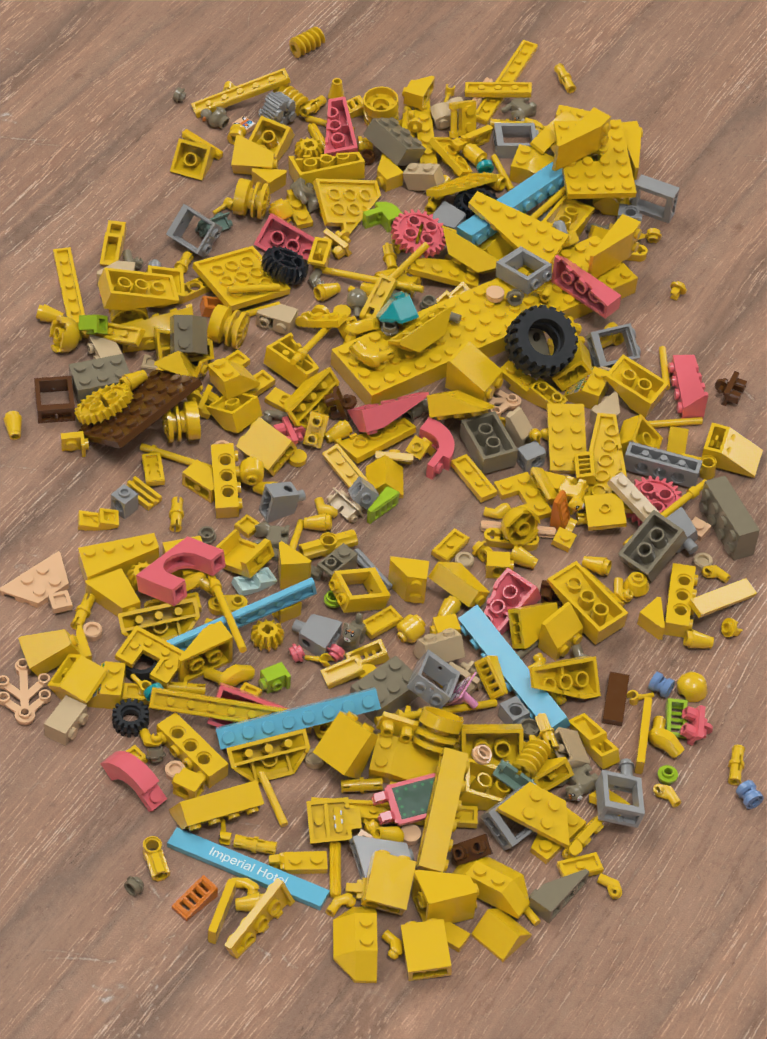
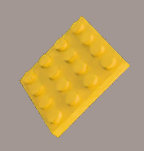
M254 246L193 262L192 268L225 306L231 307L232 311L288 295L291 290L287 284L272 279L271 276L267 275V272L263 271L261 266L262 256ZM280 284V291L227 293V286Z

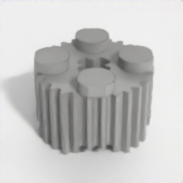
M271 91V93L266 95L264 99L266 102L262 106L263 109L260 108L258 111L259 117L264 116L284 125L288 124L289 121L295 120L297 114L295 113L296 103L294 100L279 91L276 93Z

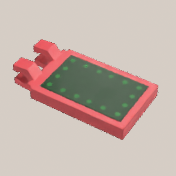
M436 773L390 784L384 788L385 791L373 794L371 799L374 806L388 802L391 811L379 814V824L384 825L395 822L399 827L425 820Z

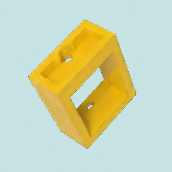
M375 567L334 571L328 584L344 613L385 609L391 597ZM363 583L369 593L352 595L347 585Z

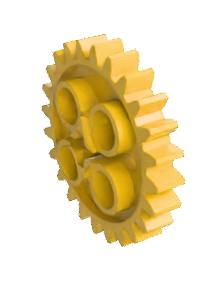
M119 382L116 385L114 383L111 386L106 385L103 389L99 388L97 392L93 391L91 395H86V399L81 400V403L77 404L76 412L74 413L79 423L82 422V424L86 423L87 425L95 424L97 421L101 423L104 419L109 420L110 416H116L117 412H122L121 409L126 408V404L131 403L130 400L133 399V393L128 384L126 385L125 383L121 384Z

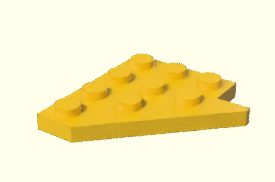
M315 178L313 181L324 225L341 227V231L347 230L350 234L363 219V212L370 210L381 196L376 180Z

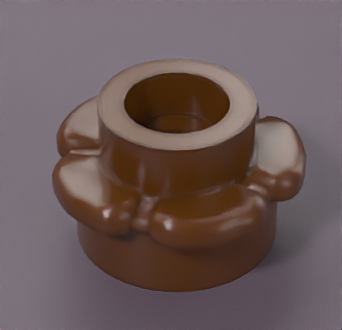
M364 149L361 151L360 154L365 161V165L375 161V155L372 150Z

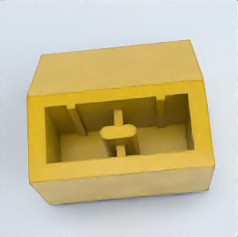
M68 654L47 686L60 700H63L67 695L87 704L92 699L94 692L108 671L82 655Z

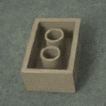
M392 117L373 118L363 134L397 166L418 163L426 150L421 145L422 142L412 137L410 131L402 128L399 122Z
M123 354L69 364V376H72L73 391L78 404L81 403V400L86 399V395H91L93 391L97 392L99 388L103 389L106 385L111 386L113 383L116 385L119 383L122 375L130 373Z
M495 411L461 420L459 436L483 474L516 465L518 449Z
M653 510L618 555L624 564L636 572L643 573L647 580L652 583L687 540V536L683 529Z
M394 656L350 687V693L376 688L381 709L363 713L373 723L374 717L382 716L384 711L395 713L398 709L403 708L419 697L407 688L413 671L397 656Z

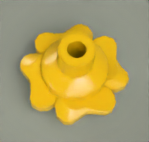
M364 819L363 821L365 824L364 831L372 836L374 829L381 827L374 819L371 821Z

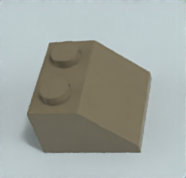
M195 315L171 316L170 354L181 351L185 354L207 355V317Z

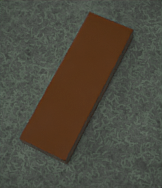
M610 672L602 723L622 726L630 675Z

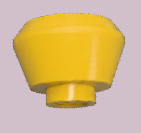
M633 572L624 580L623 588L625 590L628 589L629 592L632 591L633 597H640L648 593L650 585L643 573Z

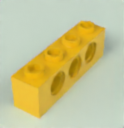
M233 443L212 444L211 460L216 519L239 517V509H243L242 498H238V493H241V482H237L236 479L240 477L239 466H235V462H238V450L234 451Z
M672 564L664 621V635L684 638L686 630L691 631L693 619H690V616L694 615V611L688 602L690 599L695 598L697 590L693 589L694 586H697L698 575L695 574L696 566Z
M176 712L156 725L157 733L162 735V745L164 744L175 758H179L187 769L204 776L205 785L208 788H211L228 776L229 764Z

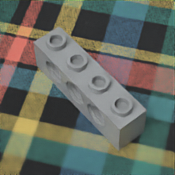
M630 441L625 453L624 463L627 471L653 478L659 476L660 480L666 478L668 482L672 481L675 484L692 487L697 484L702 460Z

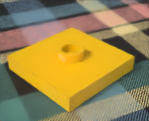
M616 493L584 496L588 531L627 527L624 503Z

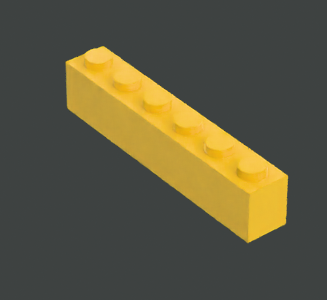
M446 747L440 752L415 870L447 871L449 860L446 857L453 846L451 834L455 832L457 827L455 816L456 812L460 811L462 800H459V797L466 785V781L463 778L470 767V761H467L468 753Z

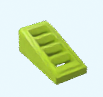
M388 486L385 487L368 509L367 523H373L393 509L399 503L400 493Z
M667 699L665 703L666 730L671 732V729H681L682 725L687 723V720L682 718V710L688 706V700ZM672 709L681 710V712L672 711ZM671 715H672V716H681V719H679V718H671ZM671 722L681 723V725H671ZM672 732L677 738L686 739L680 733Z

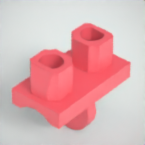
M288 416L282 417V423L273 425L276 430L289 438L295 445L298 441L304 440L305 428L295 425L292 427Z
M699 705L697 708L687 706L682 710V718L688 720L689 724L685 723L682 725L680 735L686 737L687 744L691 746L694 745L696 740L706 738V734H710L713 731V726L707 723L708 720L705 718L706 707L703 705Z

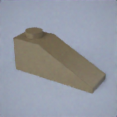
M584 869L543 884L538 890L535 889L530 894L529 907L536 915L550 923L587 883L589 871Z

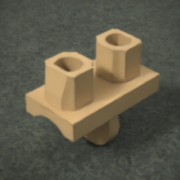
M472 660L469 664L463 661L460 666L450 662L449 665L460 672L458 680H463L476 672L466 692L471 695L476 689L480 691L483 686L480 684L481 680L476 677L479 674L475 669V661Z

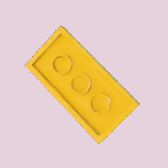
M547 403L549 472L576 474L574 453L587 452L584 404Z

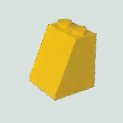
M466 340L447 362L445 388L452 391L459 390L486 402L493 397L496 389L501 388L504 381L502 379L503 370L470 341Z
M340 711L313 753L344 776L359 779L379 736L373 732L375 729L366 722L362 724L357 721L359 717L351 711H348V713Z
M425 870L414 871L411 898L422 922L431 918L444 919V923H457L474 918L479 888L476 883H473L470 875Z

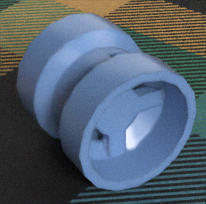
M656 672L648 685V689L653 692L657 691L660 693V696L667 698L674 688L675 680L667 679L662 673Z
M752 780L743 782L736 789L737 795L743 799L747 809L757 807L764 800L763 795L760 791L756 790V785Z

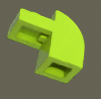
M376 202L374 209L363 212L362 225L367 229L381 224L388 233L392 230L391 226L395 217H398L399 213L402 212L392 203Z

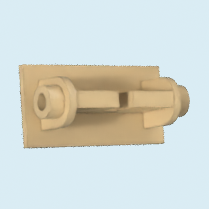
M333 487L335 494L328 496V504L336 508L338 512L344 507L340 514L349 522L355 523L359 515L364 518L361 512L362 507L355 501H349L350 497L343 490L339 492Z

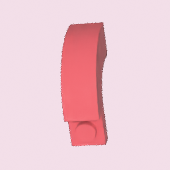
M429 417L420 428L419 438L425 437L433 443L431 446L436 450V454L427 464L426 477L433 480L443 469L449 471L451 468L455 444L448 428L439 421Z
M116 751L100 763L111 781L119 779L127 783L136 792L149 812L167 800V797L157 784L159 779L145 763L131 753Z

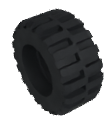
M536 305L531 306L529 309L522 311L511 322V325L508 326L506 330L507 335L504 339V342L507 343L505 351L509 352L508 358L510 362L513 361L515 363L514 367L517 370L519 368L523 370L522 373L526 376L531 374L532 378L540 376L542 379L549 376L552 377L563 370L575 357L574 354L578 349L576 345L578 337L575 336L577 331L575 327L571 326L572 321L569 318L566 319L562 311L557 312L555 307L550 306L547 308L546 305H540L539 307ZM529 329H540L550 336L554 345L553 355H543L532 347L528 337Z

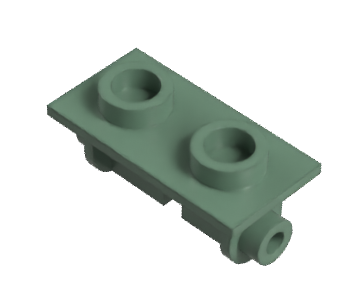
M221 212L210 218V220L223 227L221 232L233 226L232 221L227 219L230 214L229 212L224 214ZM200 220L195 232L199 231L200 237H205L211 225Z
M501 760L492 774L513 790L529 782L536 785L534 779H530L525 774L517 775L518 769L512 766L508 760Z

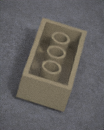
M726 476L705 481L699 508L707 517L708 523L712 525L711 527L715 530L717 538L723 543L726 553L730 554L733 561L754 555L760 529Z

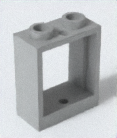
M494 123L493 141L495 154L498 158H514L519 144L532 147L530 143H504L503 137H530L532 141L539 134L538 130H535V124Z
M641 174L639 179L634 181L637 194L635 198H630V202L633 206L640 207L639 213L670 223L676 211L680 188ZM641 190L667 199L665 207L640 199Z
M183 204L166 235L205 258L210 253L215 240L219 238L223 227L193 208ZM194 215L211 225L198 248L181 238Z
M520 246L496 262V277L528 295L552 279V264ZM525 265L535 272L526 276L516 269Z
M631 323L594 331L585 336L595 367L610 368L619 360L606 362L600 342L601 337L618 333L623 334L629 358L633 361L641 358V350L636 343V333Z
M428 649L416 663L407 688L431 706L441 709L451 699L460 672ZM422 671L442 685L443 689L441 690L421 675Z
M602 770L595 783L598 820L638 828L645 815L641 778ZM609 789L632 793L633 805L610 801Z
M523 786L515 789L480 816L504 851L513 847L533 832L526 827L514 836L499 813L495 811L498 806Z

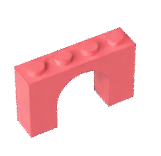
M187 536L136 575L138 591L175 606L187 597L185 579L174 576L171 573L180 569H196L214 576L226 566L224 550Z

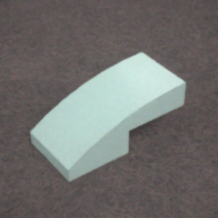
M265 567L261 568L251 578L245 576L233 577L231 584L239 595L245 596L276 584L277 579L271 570Z

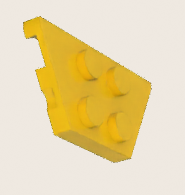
M529 782L496 808V812L564 848L569 846L566 801L545 789Z

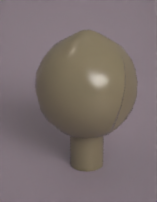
M359 288L351 290L347 295V304L354 310L356 318H359L360 312L368 299L367 294Z

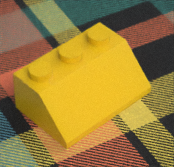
M463 724L460 732V752L468 753V758L473 759L472 750L476 746L486 745L492 751L491 761L488 764L498 766L501 760H508L512 765L523 749L522 724Z

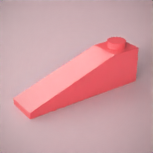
M417 392L398 397L396 401L395 399L381 401V405L367 404L348 409L347 411L359 432H366L367 435L378 433L377 429L384 428L427 398L429 392Z

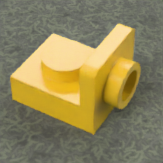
M83 431L60 433L62 451L81 449L82 457H86V450H89L88 438L84 439Z

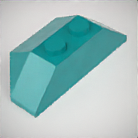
M402 291L392 294L393 298H390L376 315L380 322L392 323L397 321L400 324L419 317L410 295Z

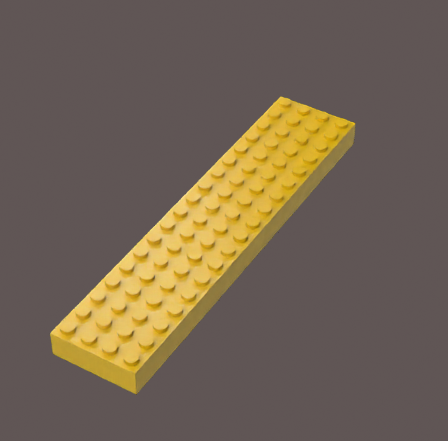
M595 235L562 249L558 255L570 260L588 273L590 255L602 240ZM623 262L596 278L620 294L621 299L636 292L638 277ZM527 266L516 269L526 276L535 272ZM495 278L417 312L419 317L403 324L397 323L400 332L438 306L451 307V312L462 315L459 324L449 321L445 335L439 339V342L428 346L426 351L416 353L390 345L388 340L391 337L386 336L380 328L331 349V366L365 405H381V401L396 400L398 397L445 378L448 360L466 340L470 341L488 358L505 351L507 343L504 342V339L507 335L506 330L508 326L511 325V322L522 311L529 309L531 306L536 305L539 307L540 305H546L547 308L552 306L556 308L557 312L562 311L566 319L568 316H571L573 320L593 312V310L553 284L551 279L538 287V289L542 290L544 288L551 290L549 302L541 301L540 294L532 291L528 295L523 292L524 298L522 303L518 306H512L507 301L506 295L512 289L517 288L500 278ZM488 287H501L504 290L503 300L498 303L487 300L486 290ZM359 340L367 349L376 352L391 347L394 352L390 354H395V358L381 362L379 367H369L359 361L348 348Z

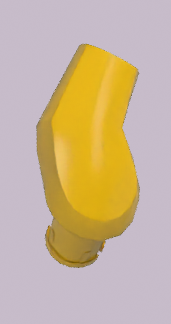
M377 318L363 319L346 325L344 329L346 335L343 344L356 339L359 334L380 329L379 320Z
M359 340L348 348L359 361L369 367H379L381 362L395 358V354H390L394 352L391 347L376 352L367 349Z
M200 571L183 578L185 579L187 592L201 588L212 597L215 596L209 587L206 573Z
M240 664L230 666L224 672L212 667H207L204 672V679L216 682L218 685L222 682L233 687L241 682L252 680L255 676V669L251 665Z
M655 716L653 718V727L648 733L650 742L655 747L664 750L672 758L677 757L685 750L672 732L665 729L666 719L663 716Z

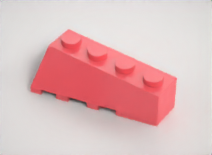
M346 98L329 99L324 154L336 156L337 153L358 152Z
M560 255L555 256L551 279L553 284L605 319L619 309L620 294L570 260Z
M673 355L672 362H669L668 370L669 373H672L671 385L675 387L674 399L677 400V413H680L681 419L702 417L703 419L708 393L704 392L705 384L701 383L702 375L698 373L699 367L695 355Z

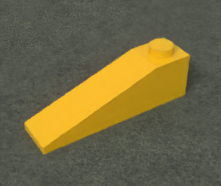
M596 656L575 657L529 668L531 688L580 699L601 696Z

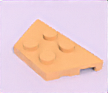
M59 551L2 586L0 588V595L5 596L7 594L15 597L16 601L28 603L30 606L39 608L49 601L48 594L69 589V582L61 553Z

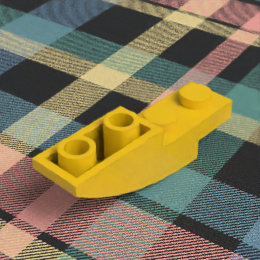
M510 360L501 367L503 370L502 378L511 384L509 389L534 405L546 409L547 403L566 404L569 400L543 379L535 380L529 374L527 376L523 374V370L520 368L517 370L514 367L515 363L510 362Z

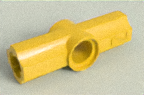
M352 529L337 534L326 532L320 536V539L299 544L298 550L299 553L308 559L319 556L327 557L343 543L348 547L357 546V534Z

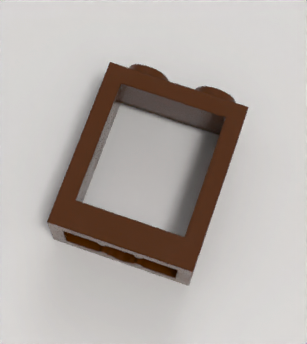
M72 376L34 378L38 424L75 421ZM68 391L69 403L41 405V392Z

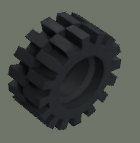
M128 698L127 702L121 700L120 704L117 703L115 708H113V728L117 733L121 731V736L123 737L125 734H127L128 738H131V734H134V737H138L140 730L148 729L149 710L147 705H144L142 701L138 703V699H134L133 702H131V698ZM126 715H136L139 717L135 721L123 719Z

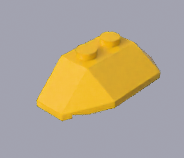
M446 227L443 229L448 254L453 257L452 261L459 265L462 263L467 265V270L473 274L496 271V262L499 259Z
M436 307L391 337L388 343L410 352L422 353L426 351L428 346L439 342V339L445 335L452 311L451 307Z
M331 367L305 380L284 402L285 411L295 426H303L307 429L311 411L324 415L330 413V407L326 406L324 395L333 393V387L339 386L340 383Z
M196 597L182 600L175 606L166 603L117 614L121 634L127 638L137 625L164 641L192 630L200 618Z
M306 728L229 747L226 748L232 770L250 782L257 780L260 783L257 775L260 771H265L269 780L295 774L309 752L310 744Z
M488 856L459 865L452 872V874L470 875L473 883H476L479 888V896L477 898L517 919L530 906L524 875Z
M354 906L333 919V960L351 977L354 983H377V912L375 908Z

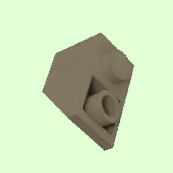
M343 543L320 561L317 567L330 577H332L334 571L357 569L358 553Z

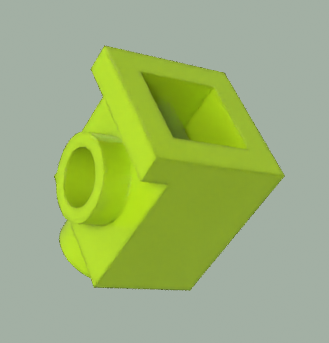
M98 314L79 315V330L86 331V334L96 335L97 333L108 334V316Z
M279 662L260 670L258 683L263 691L265 690L267 694L279 691L283 687L290 689L291 675L284 664Z

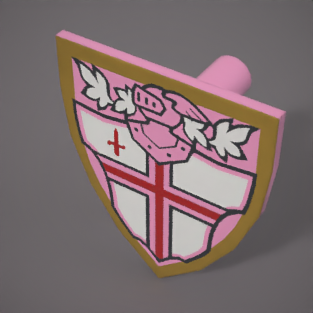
M476 672L470 674L455 686L451 699L444 706L457 705L464 702L472 709L478 706L479 703L466 692Z

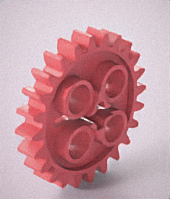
M413 209L410 210V213L405 210L403 214L399 213L398 217H395L390 233L393 234L392 239L396 240L395 245L400 244L399 249H406V254L408 252L412 254L426 242L430 247L422 255L427 259L429 255L431 257H434L435 253L439 255L446 245L444 228H442L443 223H438L439 218L433 219V214L428 216L427 211L422 214L419 209L417 213ZM423 224L418 244H416L415 241L419 232L420 225Z
M649 476L648 480L642 477L641 481L634 480L635 487L660 513L682 496V492L678 491V486L673 487L672 481L666 483V478L660 481L659 476L655 480ZM634 512L633 514L626 513L627 518L632 517V523L638 521V526L643 523Z

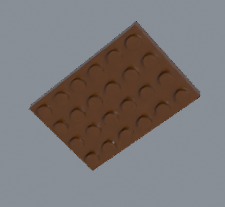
M154 370L150 372L145 382L132 391L133 399L130 400L131 403L126 404V408L121 409L122 412H117L116 416H110L109 420L104 419L101 423L100 421L89 425L85 423L77 432L83 431L84 439L88 438V441L121 449L199 388L202 382L200 378Z

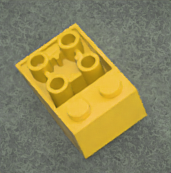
M459 390L427 395L430 418L436 417L437 420L452 417L460 418L468 415H482L489 413V409L495 408L493 404Z
M712 423L703 448L702 457L704 455L714 456L717 460L716 468L755 478L763 450L732 428Z

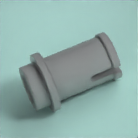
M622 759L618 764L621 774L633 776L634 763L631 759Z

